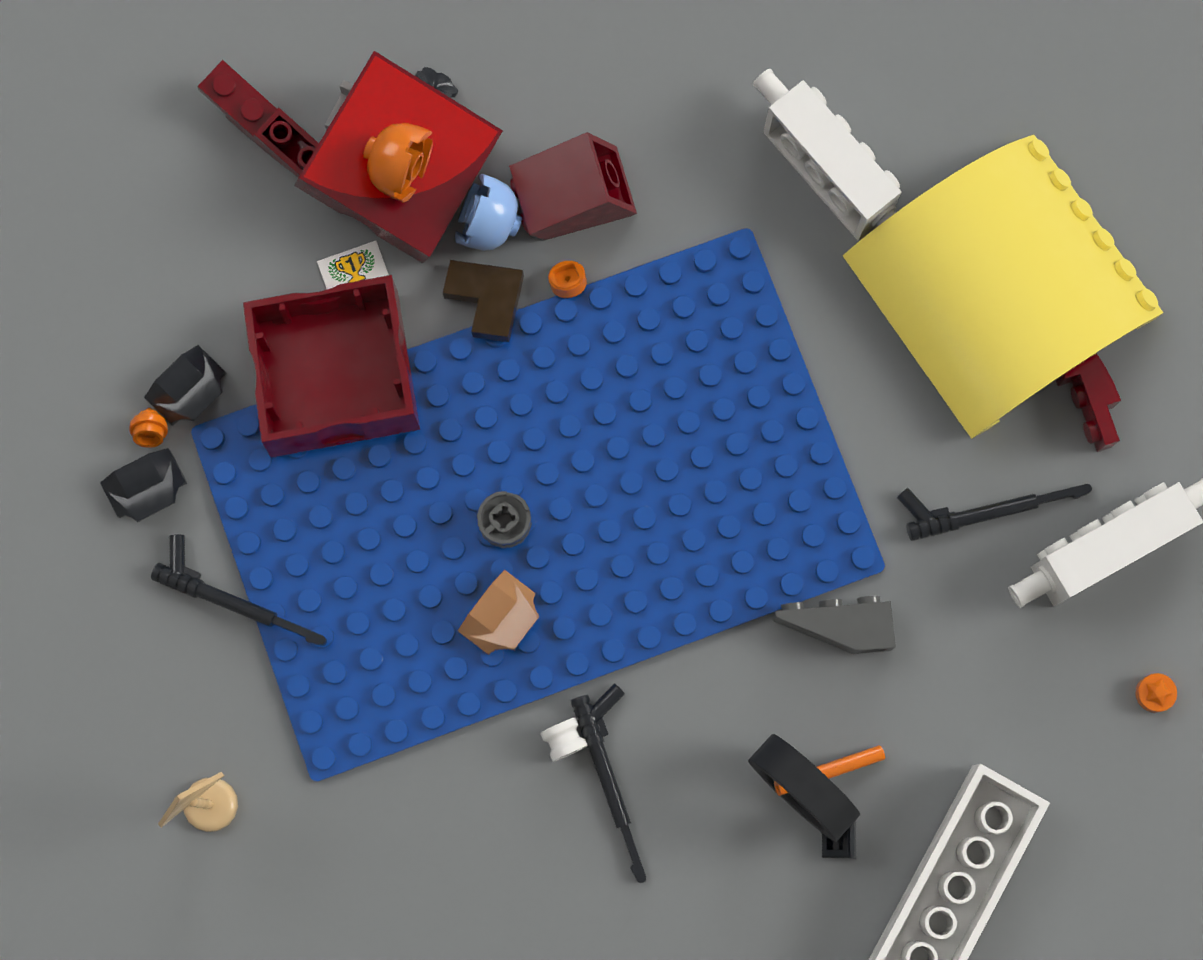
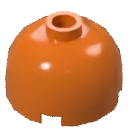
M409 123L392 124L383 129L377 138L371 137L364 150V158L368 159L367 171L370 180L380 192L400 202H407L413 196L416 189L410 187L417 175L422 179L433 146V140L427 137L432 135V131Z

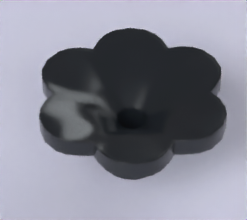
M424 67L422 71H417L415 74L416 77L450 98L456 97L458 94V89L451 84V79L443 73H437L432 68Z

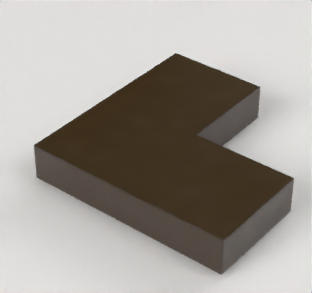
M450 260L443 288L444 299L478 303L471 330L473 337L509 342L524 273L520 269Z

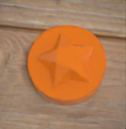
M575 261L557 263L552 267L548 275L552 292L561 298L575 297L582 293L587 285L585 270L581 264Z
M1160 673L1150 674L1138 682L1135 691L1136 699L1139 705L1146 711L1153 713L1166 711L1176 701L1177 688L1168 676Z

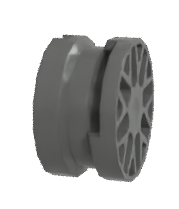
M507 491L495 492L486 497L480 505L477 514L478 526L484 539L491 545L499 548H512L522 543L529 535L532 525L530 509L525 500L519 495Z

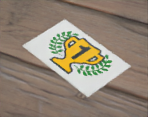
M377 241L317 261L326 289L339 284L389 275Z

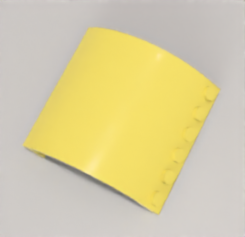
M1034 134L1002 146L950 175L897 211L842 255L971 439L992 428L1000 422L999 419L1089 357L1131 331L1152 322L1164 313L1158 306V300L1154 293L1146 289L1137 277L1133 264L1121 255L1114 245V239L1111 234L1100 226L1092 215L1093 212L1090 205L1078 196L1071 186L1069 176L1057 167L1049 156L1047 146L1037 139Z

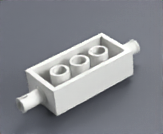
M767 69L756 78L753 86L771 104L768 108L763 133L857 241L896 213L895 206L902 193L899 189L900 184L897 178L890 171H883L874 161L876 158L870 147L864 142L858 143L850 134L851 128L847 121L841 115H834L826 106L825 97L816 87L810 88L802 80L789 91L771 69Z
M1203 478L1183 489L1180 482L1169 488L1163 482L1136 498L1134 501L1137 506H1134L1132 501H1129L1104 516L1102 520L1105 524L1101 525L1097 519L1077 530V532L1069 536L1072 540L1071 543L1068 544L1067 540L1063 538L1037 554L1040 561L1031 566L1034 573L1008 587L1012 599L1019 608H1022L1025 604L1046 593L1053 606H1056L1202 524L1203 520L1196 509L1203 505Z

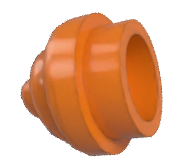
M147 408L131 420L129 432L133 437L134 443L141 447L152 448L163 443V439L168 434V425L165 418L156 410Z

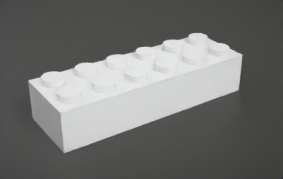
M981 763L972 765L869 960H968L1050 802Z

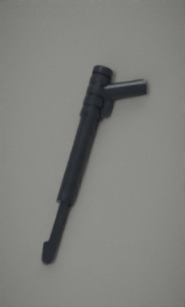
M1084 484L1039 496L1030 494L957 513H949L948 507L929 511L909 488H906L897 499L917 519L916 523L913 521L906 525L909 539L914 541L918 540L919 537L922 539L929 537V535H938L939 532L942 534L949 532V530L955 531L959 530V527L1036 509L1039 504L1068 497L1078 499L1089 494L1092 491V487L1090 484Z
M174 534L169 536L170 567L157 563L151 573L153 581L160 582V584L169 586L194 598H202L267 626H279L305 637V640L310 644L326 645L327 639L323 635L279 618L274 611L205 584L200 579L201 574L185 567V535Z
M614 683L593 706L589 704V695L572 699L571 705L573 708L575 707L574 713L576 718L578 717L579 719L577 720L579 728L582 727L581 733L588 745L586 748L590 750L616 828L620 827L633 863L630 869L637 882L644 883L646 875L628 826L631 821L603 744L605 742L603 737L608 735L603 716L625 694Z

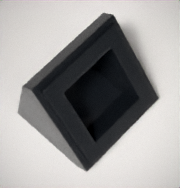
M856 821L837 842L829 839L822 833V858H856Z

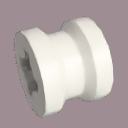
M576 718L563 721L540 733L543 741L549 743L552 762L565 758L588 746L585 739L579 737L576 730L578 726Z

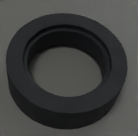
M771 734L748 759L753 769L775 792L774 781L782 786L788 793L781 795V797L829 839L837 842L860 816V812L855 805L824 773L779 736Z

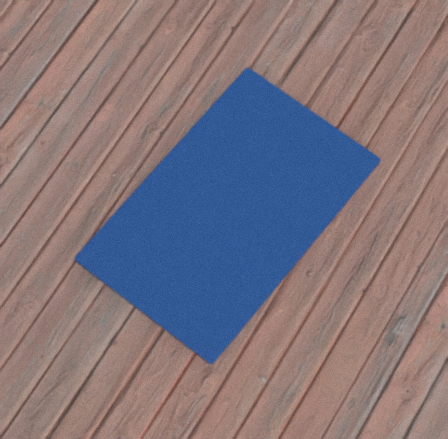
M748 228L588 284L584 291L575 297L561 298L555 296L516 310L509 342L475 338L472 336L471 326L407 349L420 430L272 458L261 440L257 404L196 425L191 431L249 602L277 613V617L323 635L327 639V643L324 646L310 644L305 640V637L276 625L270 627L257 622L309 776L317 782L781 610L782 604L803 602L876 575L885 568V563L754 234ZM507 491L517 494L525 500L530 509L532 525L529 535L522 543L515 547L499 548L493 546L484 539L479 529L477 519L479 507L486 497L495 492ZM506 570L536 594L533 602L539 618L514 650L499 649L488 655L461 635L458 629L489 586Z

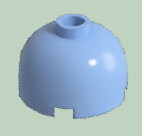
M479 174L478 178L482 183L481 185L473 183L466 196L458 222L465 223L463 234L456 231L455 242L477 250H494L501 246L509 235L515 237L520 228L522 217L517 215L518 203L510 187L496 178Z

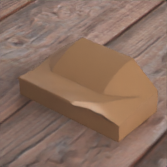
M504 570L469 612L458 632L488 655L499 649L514 650L539 618L533 602L536 594Z

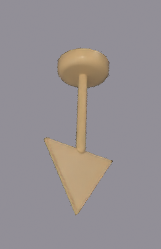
M222 772L210 778H202L193 783L188 790L175 797L158 825L162 828L184 810L188 822L196 829L205 832L219 831L228 826L235 818L238 809L237 795L232 786L226 781L221 780L225 776Z

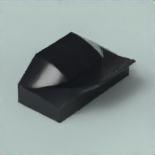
M197 345L177 358L154 381L144 398L173 426L179 420L194 421L223 392L221 378L227 373Z
M166 448L146 454L113 471L100 484L117 517L121 518L126 515L139 522L174 504L179 487L187 484V481L171 450Z

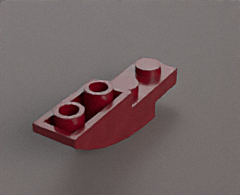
M222 59L197 86L198 90L225 113L226 118L240 131L299 178L319 143L282 109H277Z
M1096 353L1056 379L1057 386H1062L1072 382V400L1076 408L1082 409L1086 420L1083 424L1085 436L1090 444L1094 443L1096 451L1099 452L1112 448L1120 441L1109 409L1114 408L1121 401V398L1110 374Z

